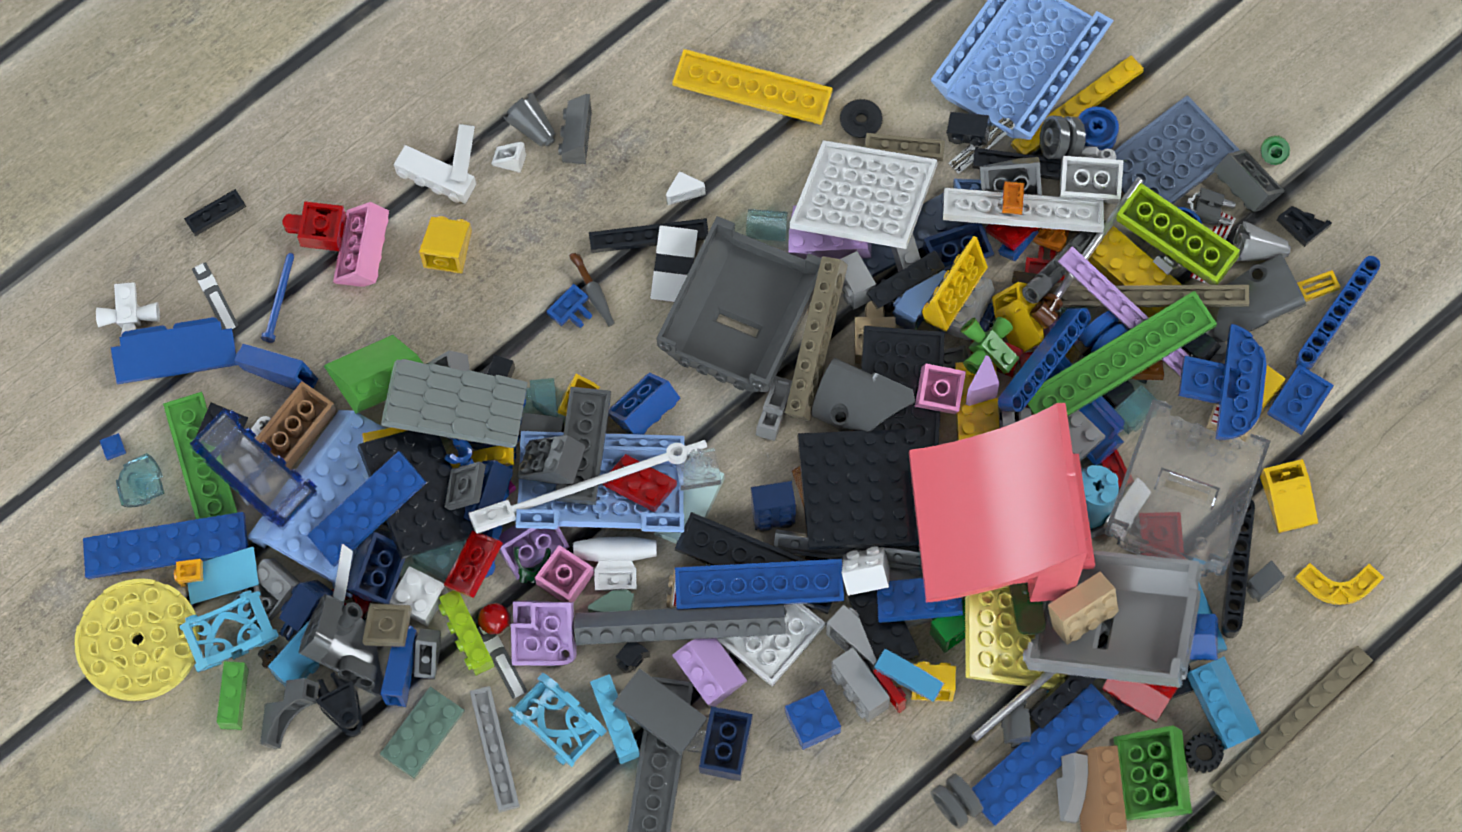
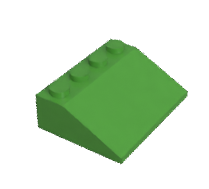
M391 335L324 365V368L353 411L357 414L386 400L393 366L397 359L423 362L415 352L394 335Z
M1172 725L1114 737V745L1118 749L1126 820L1174 817L1192 813L1181 729Z

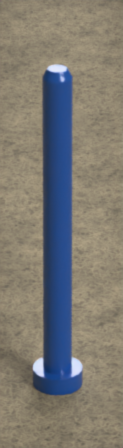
M288 253L286 256L267 329L261 336V339L265 342H275L274 330L294 260V254Z

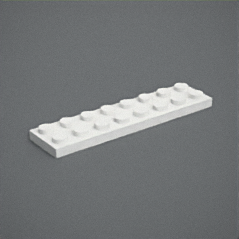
M944 188L943 220L1103 233L1104 230L1103 200L1024 194L1022 215L1002 213L1003 192Z

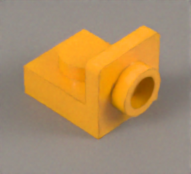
M201 559L176 562V569H174L175 581L182 587L187 586V583L203 581V561Z

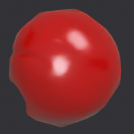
M498 603L487 604L479 612L478 624L488 634H500L510 626L511 614L506 607Z

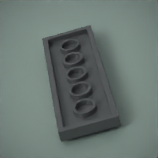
M570 387L564 435H569L586 447L574 482L563 485L556 484V490L600 476L611 391ZM599 485L555 499V501L596 505Z

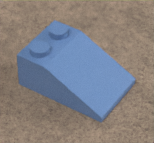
M941 271L907 290L902 297L899 296L893 305L895 307L893 311L895 324L904 329L917 330L924 320L922 314L923 307L931 300L934 290L940 286L947 271Z

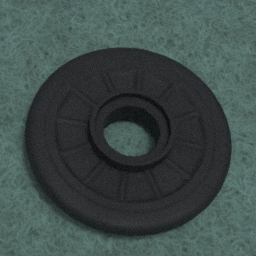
M856 99L847 103L840 114L842 128L846 133L856 138H866L867 133H877L883 122L880 108L874 102L866 99ZM858 115H865L867 120L865 122H858L856 117Z

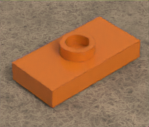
M1004 182L1002 213L1022 215L1024 183Z

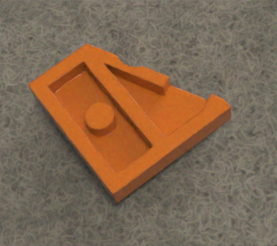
M1040 228L1033 242L1060 252L1066 245L1070 230Z

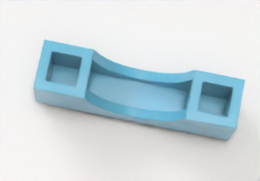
M610 674L590 681L592 691L603 715L620 764L639 758V749L626 715L613 706L618 694Z

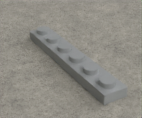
M487 686L472 690L470 695L498 811L500 813L519 808L491 687Z

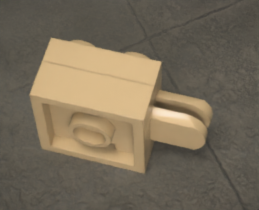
M872 301L868 302L865 307V317H855V364H861L864 326L896 328L895 317H885L884 306L877 310Z

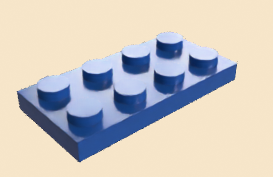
M923 578L889 581V587L877 589L879 623L963 615L962 597L926 603Z

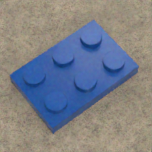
M1299 364L1268 410L1267 415L1302 435L1334 385Z

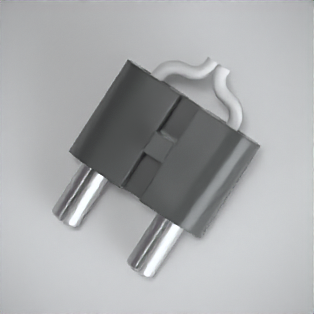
M1201 187L1198 193H1195L1192 198H1188L1187 203L1191 205V210L1200 217L1201 222L1217 226L1218 223L1227 226L1231 225V219L1221 216V207L1234 208L1235 202L1224 199V194ZM1196 196H1197V200H1196V204H1197V205H1196V207H1195V209H1194V205H1193V203H1192L1191 201H1193V200L1196 198Z

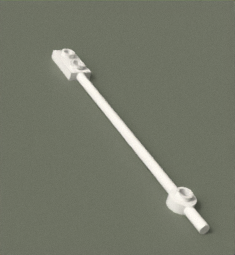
M705 440L688 446L681 443H673L668 446L667 453L512 506L509 500L470 512L469 518L477 534L515 521L514 513L517 512V509H529L666 461L672 464H681L686 461L687 454L707 448Z

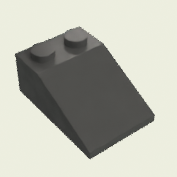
M1039 157L1020 158L980 166L982 191L1003 192L1004 182L1024 183V194L1042 195Z

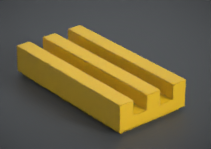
M1333 270L1297 282L1306 302L1338 291L1341 288ZM1331 277V280L1303 289L1304 286ZM1334 284L1333 286L1306 295L1307 293H1310L1312 291Z

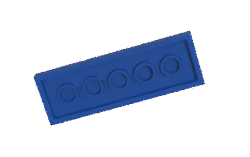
M398 451L307 536L328 562L335 567L339 563L342 544L353 551L427 482L407 458Z

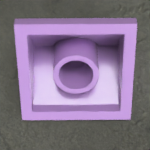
M985 356L968 388L966 405L970 406L997 398L999 381L989 356Z

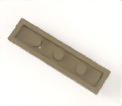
M867 133L865 148L943 161L945 140Z

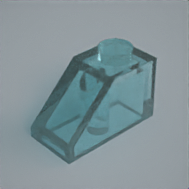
M554 378L530 380V387L527 388V399L532 400L533 407L545 416L558 417Z

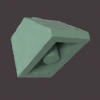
M627 589L612 590L588 606V613L631 611L635 601L634 594Z

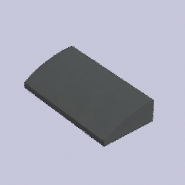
M640 668L613 703V706L680 755L707 720L706 716Z

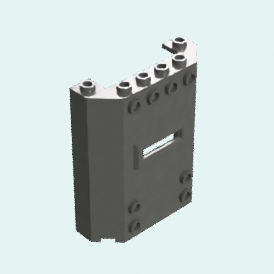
M716 216L656 338L657 346L674 360L678 361L681 366L686 368L690 366L702 375L709 374L714 376L719 382L731 383L735 388L742 391L745 389L754 392H768L811 303L821 258L808 253L806 260L738 233L735 231V223ZM719 315H724L759 331L756 337L718 322Z

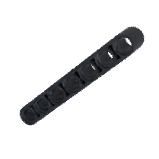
M1248 497L1240 498L1233 511L1221 620V633L1226 638L1236 637L1243 625L1255 503ZM1240 506L1247 507L1249 512L1241 511ZM1242 525L1246 527L1247 531L1242 532L1237 526ZM1235 545H1242L1245 550L1239 551ZM1239 564L1243 570L1238 571L1234 569L1233 565ZM1231 584H1238L1241 590H1234ZM1234 603L1239 609L1232 610L1229 604ZM1233 623L1236 626V630H1230L1227 624Z

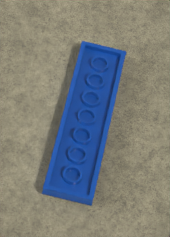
M238 512L83 538L85 577L93 579L173 566L178 561L209 560L247 549L245 513Z
M842 559L675 567L677 609L844 602Z
M1090 684L1043 729L1039 727L1033 732L1030 742H1022L972 788L982 804L983 811L981 813L994 826L1000 823L1062 766L1061 756L1076 753L1119 714L1116 708Z

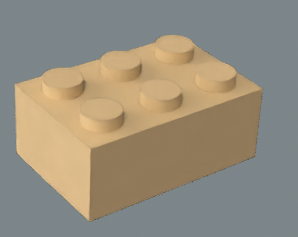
M1098 572L1048 605L1052 629L1067 645L1079 640L1082 635L1096 629L1100 623L1113 618L1119 612L1115 587L1101 572Z

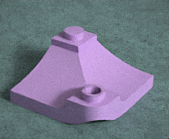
M513 602V623H511L512 665H567L575 660L577 647L574 640L573 602ZM564 650L569 651V657L564 655Z

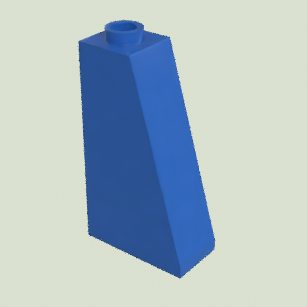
M242 344L234 360L242 370L295 390L301 381L314 389L318 381L316 375L302 360L247 344Z
M412 626L408 627L405 647L391 646L381 689V696L386 705L407 707L415 660L416 638L418 636L417 630Z

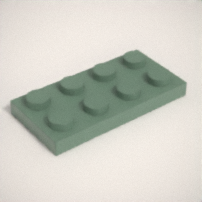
M430 686L381 751L380 755L415 779L463 715L464 709Z

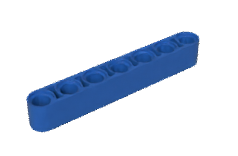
M1367 256L1361 262L1300 350L1296 359V366L1300 364L1308 370L1313 368L1376 277L1380 268V261L1377 257ZM1366 266H1371L1374 270H1369ZM1355 281H1361L1363 285H1358ZM1344 296H1350L1353 300H1347ZM1334 311L1341 312L1342 316L1336 315ZM1324 326L1330 327L1332 331L1325 330ZM1317 341L1321 346H1315L1313 342ZM1302 357H1308L1311 361L1306 362Z
M1069 308L1063 313L998 398V406L1002 411L1020 412L1025 408L1088 326L1091 320L1088 309Z

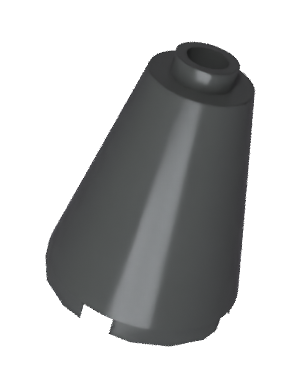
M532 92L528 93L529 98L524 100L522 97L506 112L508 116H503V118L540 147H549L555 142L554 137L556 133L536 96Z

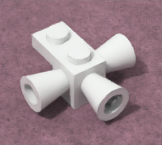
M135 283L114 284L116 309L96 308L98 327L117 322L122 328L121 335L124 331L136 330V327L141 326V320L160 322L158 302L142 307L137 304Z

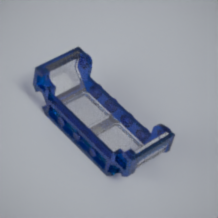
M224 408L190 443V447L204 459L207 466L268 521L274 522L281 530H284L289 525L291 519L313 496H317V486L310 479L306 481L301 479L302 476L295 469L290 470L285 466L287 462L281 456L277 455L275 457L270 452L272 449L264 441L260 443L255 439L256 434L248 427L244 429L238 421L240 417L232 409L228 411Z

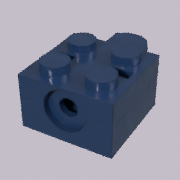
M319 580L298 583L291 592L293 595L290 600L282 606V613L279 618L285 624L280 630L279 635L285 637L287 641L290 642L311 619L315 608L324 594L333 597L334 591Z

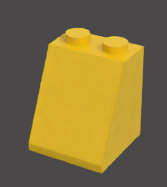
M444 216L431 217L419 250L423 267L462 274L472 233L470 222L463 219L450 220Z

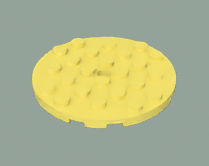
M152 579L126 580L105 589L101 595L92 600L82 613L83 616L79 626L76 628L75 653L83 674L98 690L116 699L143 701L161 696L184 680L195 664L194 656L184 632L179 627L186 622L185 618L196 614L193 607L178 590L168 584L156 582ZM200 625L195 626L192 630L197 641H201V635L197 633L201 632ZM136 635L144 637L139 645L133 644V638Z

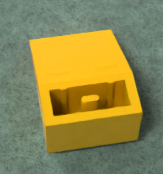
M1017 282L992 296L995 317L1005 318L1013 326V330L1006 335L1008 342L1022 349L1024 353L1039 345L1044 339L1043 327L1030 316L1031 309L1037 303H1030L1024 298L1022 290L1027 284Z
M1303 459L1264 468L1260 479L1278 533L1318 524L1311 483Z

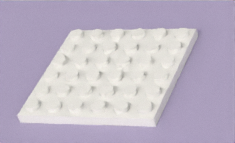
M823 140L791 218L790 229L907 249L934 176L937 160Z

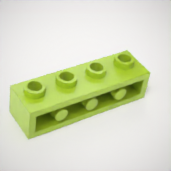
M453 590L440 596L441 604L438 605L442 616L447 615L449 622L446 624L450 633H455L458 638L455 643L459 651H464L467 657L464 661L468 670L473 669L477 676L494 668L493 660L461 594Z

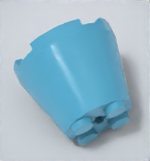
M1097 465L1081 468L1090 530L1105 524L1107 518L1116 507L1119 490L1118 476L1109 469Z

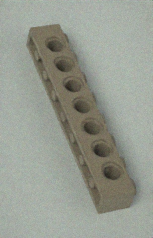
M824 256L821 258L785 409V414L792 418L808 421L812 419V407L820 385L848 267L841 259Z

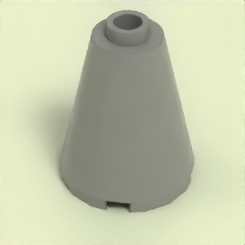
M1243 221V224H1240L1236 230L1233 244H1237L1236 247L1240 249V255L1236 261H1267L1280 254L1285 259L1290 254L1291 246L1287 240L1249 222Z

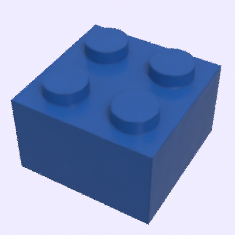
M820 690L785 706V714L802 750L841 733V725L824 690Z

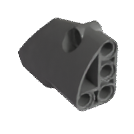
M1282 254L1261 264L1253 265L1248 271L1227 284L1249 285V307H1220L1216 320L1217 326L1214 329L1213 336L1225 342L1228 340L1229 326L1231 324L1251 332L1285 313L1290 314L1307 306L1302 292ZM1255 270H1261L1264 274L1261 279L1257 280L1252 277V273Z
M834 358L821 380L811 415L835 426L839 432L854 430L869 433L896 412L915 403L913 389L880 374L867 373ZM841 418H846L844 422L838 423Z
M324 594L306 627L298 653L338 672V676L346 682L352 681L353 685L375 696L381 695L384 679L380 668L377 646L364 645L362 642L366 622L361 618V607L354 602H350L345 606L342 601Z

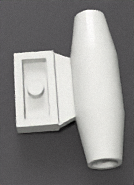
M632 536L597 537L574 542L573 554L581 560L598 562L595 568V591L637 590L636 568L632 561L656 557L657 542L653 539Z

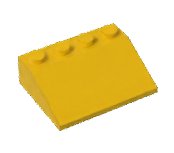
M973 236L961 254L956 256L952 268L945 273L942 283L934 290L933 297L924 305L922 314L926 323L947 331L987 270L988 266L977 237Z

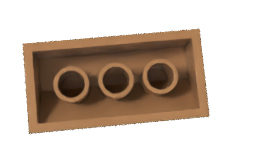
M301 381L251 444L270 463L287 474L337 412L335 405L332 401Z
M1117 746L1094 747L1077 752L1078 754L1088 756L1087 789L1079 816L1081 832H1126L1127 824Z

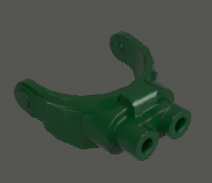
M515 546L513 553L514 560L518 566V574L520 575L519 582L527 583V580H530L531 583L536 584L535 577L550 558L551 549L546 548L544 557L539 564L533 567H524L521 565L518 557L519 547Z

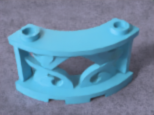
M251 590L243 592L239 595V599L217 610L198 617L195 614L185 618L186 622L179 627L183 630L196 661L194 666L197 673L219 666L223 661L229 660V658H233V660L250 653L249 650L255 647H262L279 637L277 630L272 629L259 598L261 595L260 591L254 593ZM248 603L251 604L255 614L251 620L248 618L251 616L252 610L244 611V607ZM238 608V614L231 612ZM215 619L212 625L208 623V621ZM225 619L244 624L238 633V645L235 647L225 639L215 638L219 627ZM256 621H258L260 628L255 624ZM202 625L204 630L197 633L201 636H207L206 640L197 641L192 628ZM250 628L251 630L246 632L250 634V638L244 640L243 634ZM214 643H224L225 649L221 652L218 651L219 645L214 646ZM199 645H205V658Z
M542 673L537 678L539 682L514 708L512 706L509 708L513 714L511 718L519 726L525 725L556 753L554 757L562 765L566 763L573 767L574 762L599 736L602 737L607 730L590 712H586L581 706L578 707L580 702L569 692L562 690L557 682L545 673ZM553 698L558 699V703L556 705L547 704V701L549 703H552L551 701ZM535 703L538 705V708L531 706ZM568 706L569 709L565 717L568 730L547 729L544 718L545 708L548 710H560ZM527 710L533 711L530 716H526L524 713ZM573 716L579 718L578 722H573L576 728H573L570 723V719ZM537 720L538 727L534 725L532 722ZM591 731V733L581 742L579 736ZM549 737L558 738L556 744ZM574 737L579 745L568 755L562 749V746L567 743L571 748L572 742L570 738Z

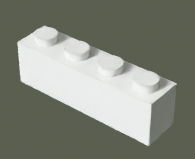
M406 145L394 163L396 173L401 178H409L421 187L427 186L436 194L447 195L452 201L457 203L460 201L465 204L476 186L473 175L467 173L466 182L450 180L452 166Z

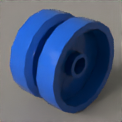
M1091 107L1081 112L1078 118L1081 119L1085 128L1084 146L1098 147L1099 150L1113 149L1119 131L1117 117L1104 107Z
M1107 311L1085 328L1079 340L1085 347H1092L1091 353L1130 329L1123 323L1118 324L1119 319L1111 311Z

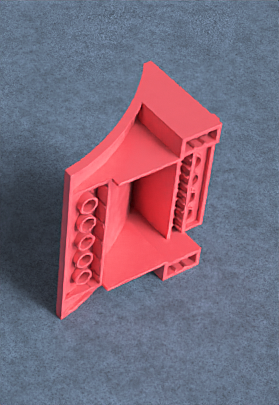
M1056 403L1037 414L984 434L942 445L909 450L926 603L978 594L1015 583H1028L1030 602L1055 601L1077 587L1082 569H1094L1095 560L1079 454H1073L1065 403Z

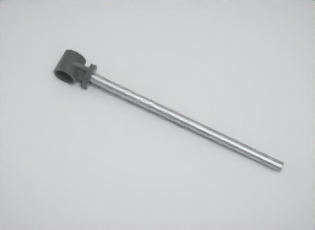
M1112 618L1102 622L1100 635L1104 633L1109 636ZM1044 672L972 734L973 739L978 741L1056 673Z

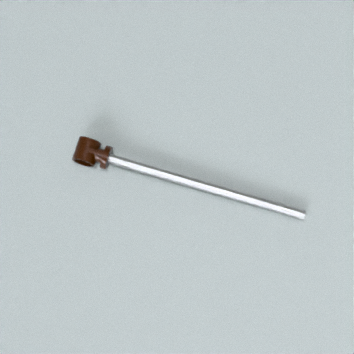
M1136 178L1105 221L1103 233L1098 232L1082 254L1085 259L1088 260L1115 223L1117 213L1140 183L1143 184L1141 178ZM1070 273L1067 274L1054 294L1047 293L1043 300L1038 302L1030 311V316L1044 329L1052 325L1058 317L1055 311L1060 310L1063 305L1060 298L1075 279Z

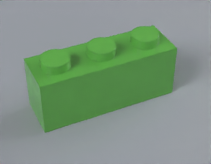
M224 661L216 722L221 729L242 730L249 672L245 662Z

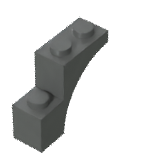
M306 678L287 680L284 701L265 703L260 745L272 749H281L284 734L293 718L304 708L317 704L319 683Z

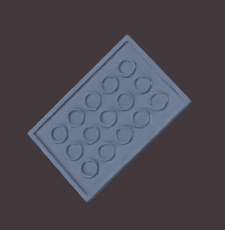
M1188 95L1114 150L1116 160H1123L1121 191L1126 194L1136 178L1139 177L1143 180V185L1171 204H1174L1215 172L1214 169L1228 153L1240 151Z

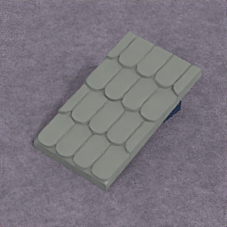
M397 359L392 370L381 426L445 436L452 440L462 439L467 441L475 450L494 446L514 448L517 445L528 382L500 375L492 376L474 371H462L432 363L427 365L406 359Z

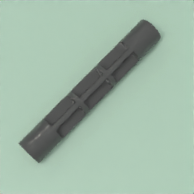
M1080 231L1023 288L1024 298L1030 303H1038L1068 272L1058 263V260L1072 246L1082 255L1098 232Z

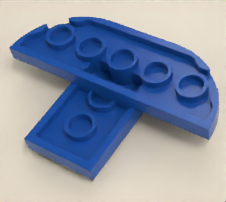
M1231 324L1228 332L1225 364L1184 356L1178 396L1220 404L1216 439L1230 440L1244 435L1255 425L1261 414L1267 367L1266 356L1262 346L1258 345L1250 332L1242 327Z

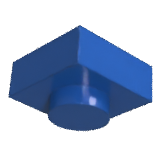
M119 433L99 440L107 461L126 454Z

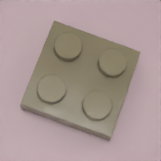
M370 604L362 641L364 645L405 647L412 611L411 606Z

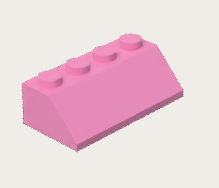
M372 202L349 209L346 212L347 216L333 283L360 287L376 283L379 263L382 258V247L385 242L389 210Z

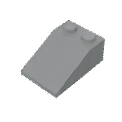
M843 605L827 622L826 635L845 652L853 647L873 674L876 659L861 621L858 618L859 615L853 608L850 607L848 609Z

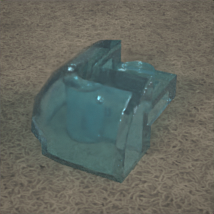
M146 453L123 465L124 468L120 472L118 480H116V488L121 506L128 508L150 504L151 499L165 494L161 482L163 477L161 469L151 455Z

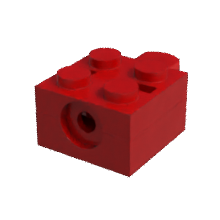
M304 201L302 215L286 214L282 223L287 233L298 234L297 238L301 247L340 251L347 215L342 205Z

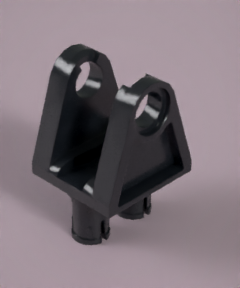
M332 672L330 677L333 679L337 689L329 692L324 679H319L318 682L321 688H318V699H316V702L322 713L349 737L358 736L363 730L359 695L352 681L346 682L338 678L335 672ZM358 724L357 729L355 731L348 730Z

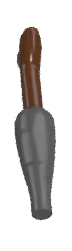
M571 253L569 255L570 260L578 268L586 284L585 292L590 301L604 318L608 327L614 325L615 322L611 316L602 288L590 277L581 255Z

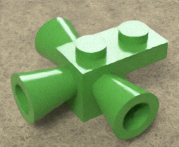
M975 317L968 320L962 326L960 332L974 341L969 347L973 354L963 362L969 372L976 374L985 356H989L991 361L1004 374L1011 370L1019 357L1002 341L1013 330V326L1008 320L997 317L991 331L987 332L983 331Z

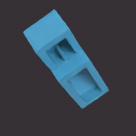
M884 649L874 666L879 673L895 680L903 687L934 702L944 685L943 682L886 649Z

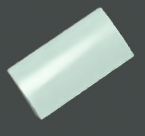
M687 462L684 468V527L691 512L707 518L725 479L724 473ZM655 532L654 535L677 544L682 532Z

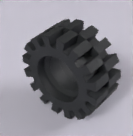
M1201 732L1189 739L1185 747L1186 763L1188 762L1189 767H1193L1195 772L1201 771V773L1205 774L1208 771L1210 773L1214 769L1216 770L1222 762L1224 746H1221L1222 742L1220 740H1216L1217 736L1214 735L1212 737L1210 733L1203 734ZM1204 745L1211 749L1212 757L1209 760H1201L1197 757L1196 749L1199 746Z

